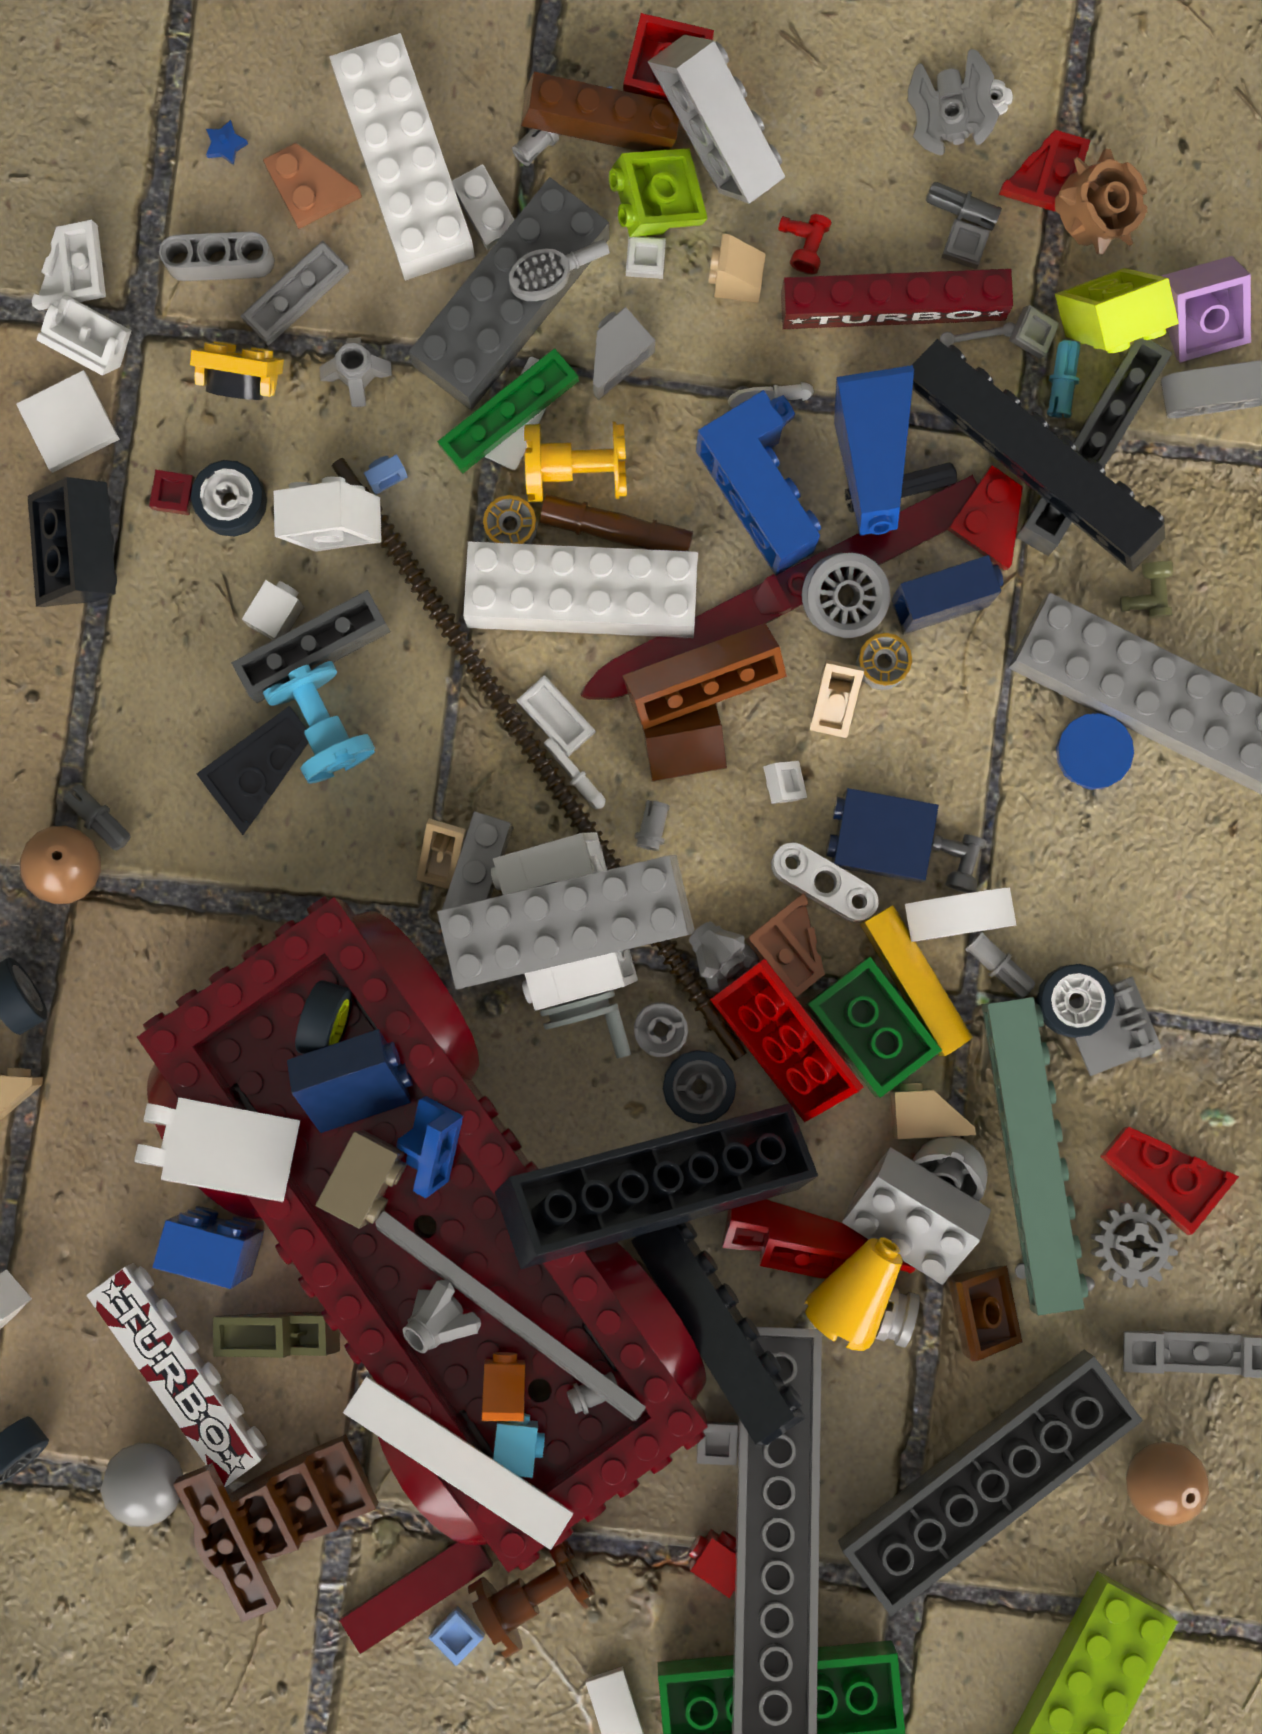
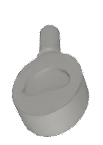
M605 239L577 251H571L567 255L548 248L535 250L524 255L513 265L509 273V284L512 293L525 301H540L552 297L567 284L571 270L578 269L586 263L610 254Z

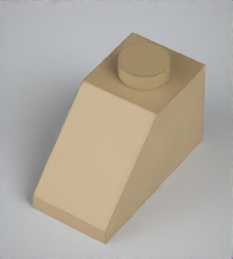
M923 1082L900 1083V1091H890L893 1138L913 1139L976 1135L975 1127L934 1090H923Z

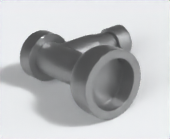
M967 834L964 835L962 842L943 839L939 835L935 836L932 850H941L961 858L958 870L951 872L947 877L945 883L947 887L965 893L976 891L977 880L972 874L979 851L985 848L986 840Z

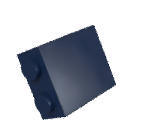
M987 555L901 583L891 601L903 635L989 607L1001 593L1000 587L1004 584L1003 576L997 564L992 565L990 556Z
M847 788L843 797H836L833 819L839 820L837 834H830L826 856L832 857V863L842 869L922 883L926 881L939 805Z
M379 1029L287 1060L291 1092L320 1133L411 1103L408 1087L413 1086V1078L407 1071L406 1064L400 1063L399 1053L394 1042L387 1043Z

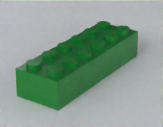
M892 1640L818 1647L817 1734H905L898 1653ZM734 1655L657 1662L663 1734H732Z

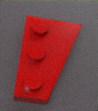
M1129 1126L1124 1127L1100 1155L1104 1161L1186 1235L1194 1234L1239 1178V1176L1231 1172L1213 1167L1200 1158L1182 1153L1171 1148V1145Z

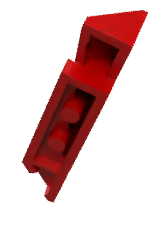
M765 1199L728 1210L722 1248L761 1251V1267L826 1279L869 1239L841 1222ZM903 1261L900 1271L910 1274L915 1271V1268Z

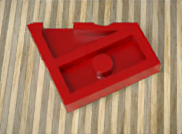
M1054 130L1043 141L1041 147L1023 162L1016 173L1002 184L999 195L1056 212L1055 198L1068 177L1077 172L1074 159L1078 157L1085 162L1091 140Z
M991 465L947 530L982 555H989L991 561L1003 570H1008L1013 561L1023 486Z

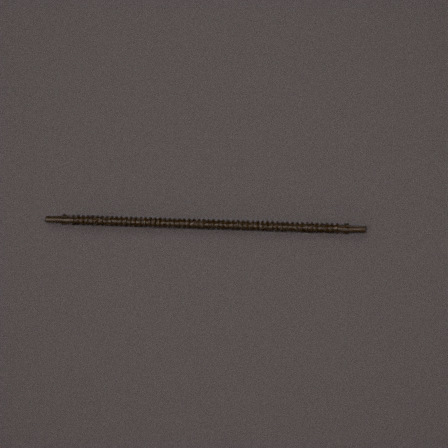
M340 458L332 464V468L338 477L344 478L346 483L362 486L344 458ZM365 487V491L371 493L369 489ZM381 514L382 542L380 546L381 548H388L386 555L394 557L392 563L394 566H400V575H406L405 583L413 585L411 592L419 594L417 601L425 603L423 610L431 612L429 619H435L437 621L435 627L437 629L442 628L443 630L441 636L449 638L447 645L455 647L453 654L461 656L459 662L461 665H467L465 670L467 674H473L472 682L480 684L478 691L486 693L484 700L492 702L490 709L498 711L496 717L497 719L502 718L504 720L503 728L508 727L510 729L509 737H516L517 740L514 744L522 746L521 754H527L529 757L527 763H533L535 766L533 772L541 774L539 781L547 783L545 790L553 792L554 795L551 798L553 801H559V810H565L564 818L572 820L570 827L578 829L576 834L597 832L607 870L620 867L621 859L613 857L615 850L607 848L609 841L601 839L600 836L603 833L602 831L595 830L596 822L588 820L590 813L582 811L584 804L576 802L578 795L570 793L572 787L571 785L566 786L564 784L565 776L559 777L557 774L559 767H552L553 759H547L545 756L547 750L539 748L541 741L533 739L535 732L527 730L529 723L521 721L523 715L521 712H515L516 704L508 702L510 695L502 693L504 686L496 684L498 677L490 675L492 672L491 667L486 668L484 666L485 658H478L480 651L472 649L474 642L466 640L468 634L466 631H460V622H454L455 614L447 612L449 605L441 603L443 596L435 594L437 587L429 585L431 582L430 577L425 578L423 576L425 570L417 568L419 561L411 559L413 552L405 550L407 543L399 541L400 533H394V524L387 523L388 515ZM669 939L652 943V947L657 946L659 949L657 955L664 956L663 964L671 966L669 973L677 975L676 983L683 984L682 992L689 993L688 1001L696 1003L697 1006L694 1010L701 1011L704 1016L703 1018L706 1020L707 1027L710 1031L713 1030L732 1059L736 1061L747 1052L726 1023L724 1017L710 999L714 996L709 997L706 994L708 987L703 988L700 985L702 978L694 976L696 969L688 967L689 959H682L683 950H676L677 941L671 942Z

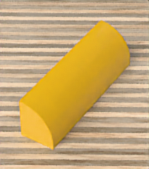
M892 905L861 923V928L909 1008L942 1049L938 1056H947L973 1038L972 1034L916 942H911L910 932L895 906Z

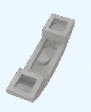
M1123 1331V1371L1164 1374V1371L1242 1375L1243 1377L1262 1378V1336L1200 1331Z

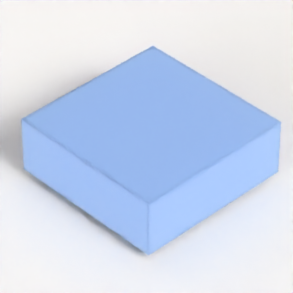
M457 1606L430 1633L429 1639L457 1666L478 1645L485 1634Z

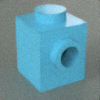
M524 1413V1422L497 1421L493 1460L520 1477L533 1478L535 1458H543L545 1433H537L538 1421H531L530 1415Z

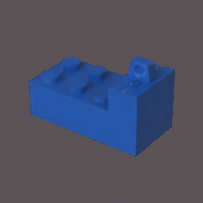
M762 390L699 429L696 452L776 576L814 553L820 538L818 531L821 530V526L811 510L805 512L798 501V498L801 496L795 483L789 477L787 479L783 478L777 468L780 462L772 447L779 444L782 429L795 417V412L784 395L770 400L765 391Z

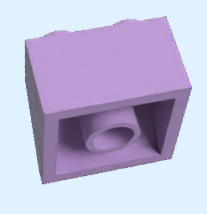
M1233 256L1161 275L1169 279L1179 324L1171 326L1167 330L1179 363L1251 343V274Z

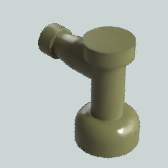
M1157 561L1142 564L1143 576L1151 580V594L1130 598L1129 596H1122L1120 598L1121 612L1130 611V609L1149 610V618L1172 616V607H1168L1166 578L1173 574V562Z

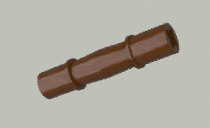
M549 494L545 496L540 515V524L575 532L579 536L582 532L610 542L647 550L689 551L693 531L659 523L655 519L651 523L620 512L589 507L588 502L585 501L581 503Z

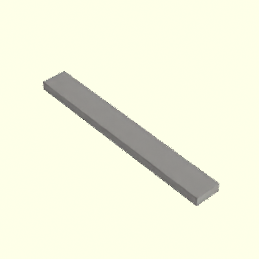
M385 1211L380 1214L375 1221L377 1230L442 1279L450 1281L454 1288L630 1420L636 1421L646 1408L643 1404Z

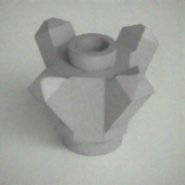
M361 337L347 338L346 344L339 349L335 357L320 366V381L334 382L340 379L349 387L352 407L366 406L365 387L374 377L384 378L392 375L391 361L371 355L362 346Z
M711 921L698 927L689 939L693 946L692 949L697 956L700 976L705 977L708 989L717 993L728 985L727 979L735 976L743 966L750 968L757 964L759 957L752 948L744 944V935L723 930Z
M448 1280L436 1281L432 1290H418L412 1316L407 1320L408 1324L403 1328V1335L407 1342L420 1353L436 1348L439 1344L477 1334L481 1326L480 1318L473 1312L462 1314V1306L452 1296L455 1290L452 1283Z

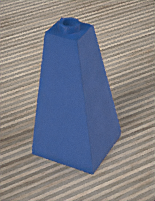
M913 365L839 376L836 379L834 425L860 535L871 533L881 535L898 529L914 379Z

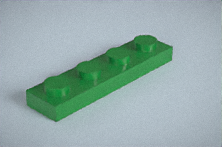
M554 348L438 440V445L463 474L579 382V376Z

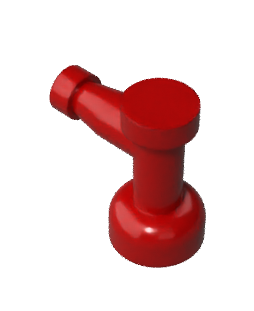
M812 214L807 223L782 216L779 223V231L789 232L806 238L803 248L794 251L790 260V265L797 271L810 275L818 273L821 260L817 255V251L824 233L828 232L832 222L829 218L820 214Z

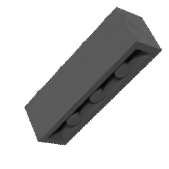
M366 590L231 662L249 697L256 703H259L265 699L263 691L278 683L290 681L288 674L291 671L304 665H309L311 670L325 662L332 661L334 663L391 631L369 591Z

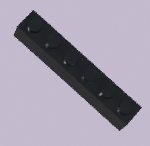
M690 1222L636 1236L631 1240V1243L661 1292L683 1322L698 1352L755 1445L770 1444L804 1420L806 1417L800 1409L803 1406L802 1399L791 1385L786 1387L778 1373L781 1371L780 1364L770 1351L764 1352L757 1341V1338L760 1337L758 1329L747 1316L743 1318L735 1306L739 1303L736 1294L728 1284L724 1283L722 1285L715 1274V1271L718 1270L717 1264L706 1250L701 1251L694 1239L697 1237V1233Z

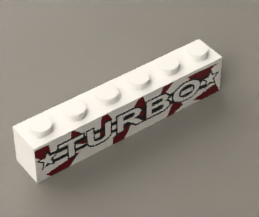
M134 1263L125 1266L86 1296L205 1465L213 1463L224 1487H226L267 1455L268 1452L264 1448L267 1446V1442L258 1428L255 1426L250 1428L242 1417L244 1409L238 1399L232 1394L227 1395L219 1383L222 1379L216 1368L210 1362L205 1364L196 1352L199 1346L195 1338L187 1330L182 1332L174 1320L177 1317L170 1303L164 1298L160 1300L151 1288L154 1286V1282L149 1273L141 1266L137 1268Z

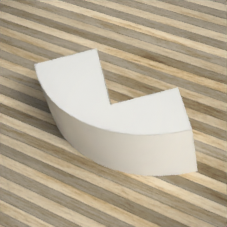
M1010 888L972 892L905 904L911 942L1016 926Z

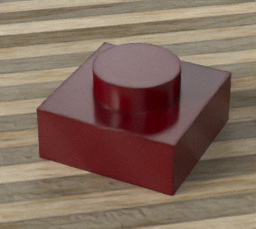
M155 469L149 507L156 511L190 515L192 504L191 491L195 477L193 475Z

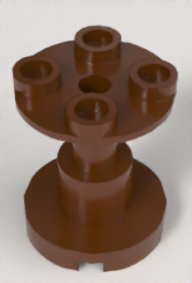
M567 1540L557 1546H553L551 1550L549 1549L556 1565L526 1584L521 1578H518L497 1592L485 1577H481L468 1586V1593L471 1594L476 1591L478 1600L472 1603L486 1634L494 1645L502 1641L507 1648L501 1652L504 1657L509 1658L523 1648L517 1628L540 1613L538 1608L540 1603L564 1588L568 1587L585 1609L591 1606L589 1597L595 1594V1590L584 1572L578 1574L571 1562L575 1558V1554Z

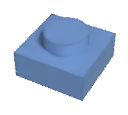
M397 454L391 458L383 456L376 459L369 465V470L364 472L375 495L408 478Z

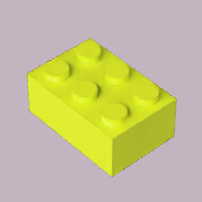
M1122 268L1055 293L1065 337L1079 341L1080 344L1093 346L1094 349L1105 350L1107 353L1124 351L1130 347L1131 341L1142 337L1144 340L1161 337L1167 333L1166 328L1179 324L1169 279L1166 277Z

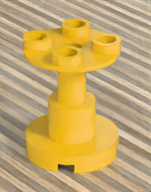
M613 421V449L572 450L571 442L542 443L540 424L524 425V441L527 444L525 474L528 502L543 501V482L573 481V473L614 472L615 499H619V496H627L625 460L618 461L619 459H626L624 424H617L616 421Z

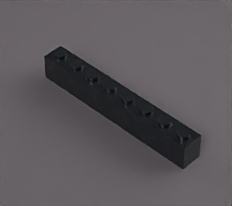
M936 339L912 364L914 368L912 390L1133 572L1166 539L1165 520L1160 512L1150 505L1142 506L1134 499L1135 494L1123 482L1118 481L1115 484L1106 476L1105 469L1095 459L1089 458L1086 460L1078 454L1077 447L1065 435L1058 437L1051 432L1048 423L1041 415L1036 412L1029 414L1021 407L1020 400L1008 389L1002 392L993 384L992 377L981 367L976 369L971 367L966 362L964 354L954 345L947 347L940 340Z

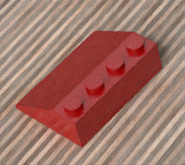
M766 959L758 962L710 999L787 1101L791 1103V1106L804 1123L864 1088Z

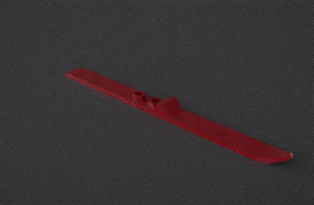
M973 474L900 511L897 530H891L881 535L872 533L860 535L858 533L776 576L773 574L765 578L762 583L696 616L694 638L655 637L612 659L594 674L582 688L580 695L589 700H613L626 696L628 692L623 675L763 623L767 624L802 606V588L808 572L818 561L829 555L856 553L864 555L875 561L878 565H881L946 532L948 526L977 485ZM841 567L840 570L844 577L845 567ZM854 568L853 578H854V577L856 576V574L859 572V570H857V569H855V568ZM831 572L828 575V577L831 578L834 582H836L834 575ZM823 582L821 589L829 590L830 587Z

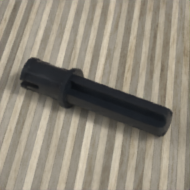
M948 462L903 474L901 498L955 484L957 482V472L954 465ZM847 488L844 493L846 501L851 499L850 490ZM850 501V503L847 504V507L849 511L852 513L854 512V508L852 501Z

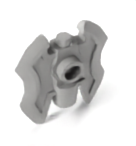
M970 49L968 51L964 84L962 83L959 70L946 69L937 75L938 91H935L923 64H918L914 69L908 88L907 100L915 110L917 119L913 137L924 149L934 154L943 155L945 153L943 141L948 140V142L959 145L964 143L965 138H968L971 133H973L976 145H980L993 131L1000 115L991 101L990 88L994 75L990 66L977 50Z

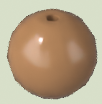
M50 826L37 832L26 843L20 858V876L26 888L38 899L53 904H71L84 898L95 887L101 873V855L94 841L82 831L68 826Z
M1164 1441L1153 1443L1136 1453L1129 1463L1126 1473L1127 1494L1132 1505L1149 1521L1167 1526L1179 1525L1192 1520L1200 1514L1206 1505L1209 1495L1208 1474L1202 1461L1185 1446Z

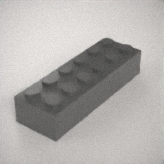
M549 177L409 350L413 366L472 411L591 262L580 266L578 269L571 270L568 282L564 288L552 297L540 301H525L512 293L509 284V273L513 265L524 255L539 249H555L567 255L571 251H577L602 239H605L607 243L610 239L609 222Z

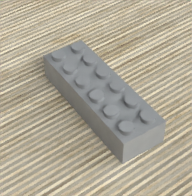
M677 855L655 858L437 911L455 989L695 933Z

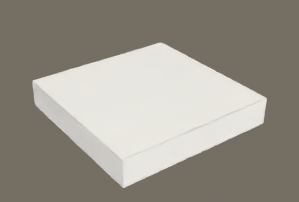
M84 370L16 404L48 469L52 473L120 440Z

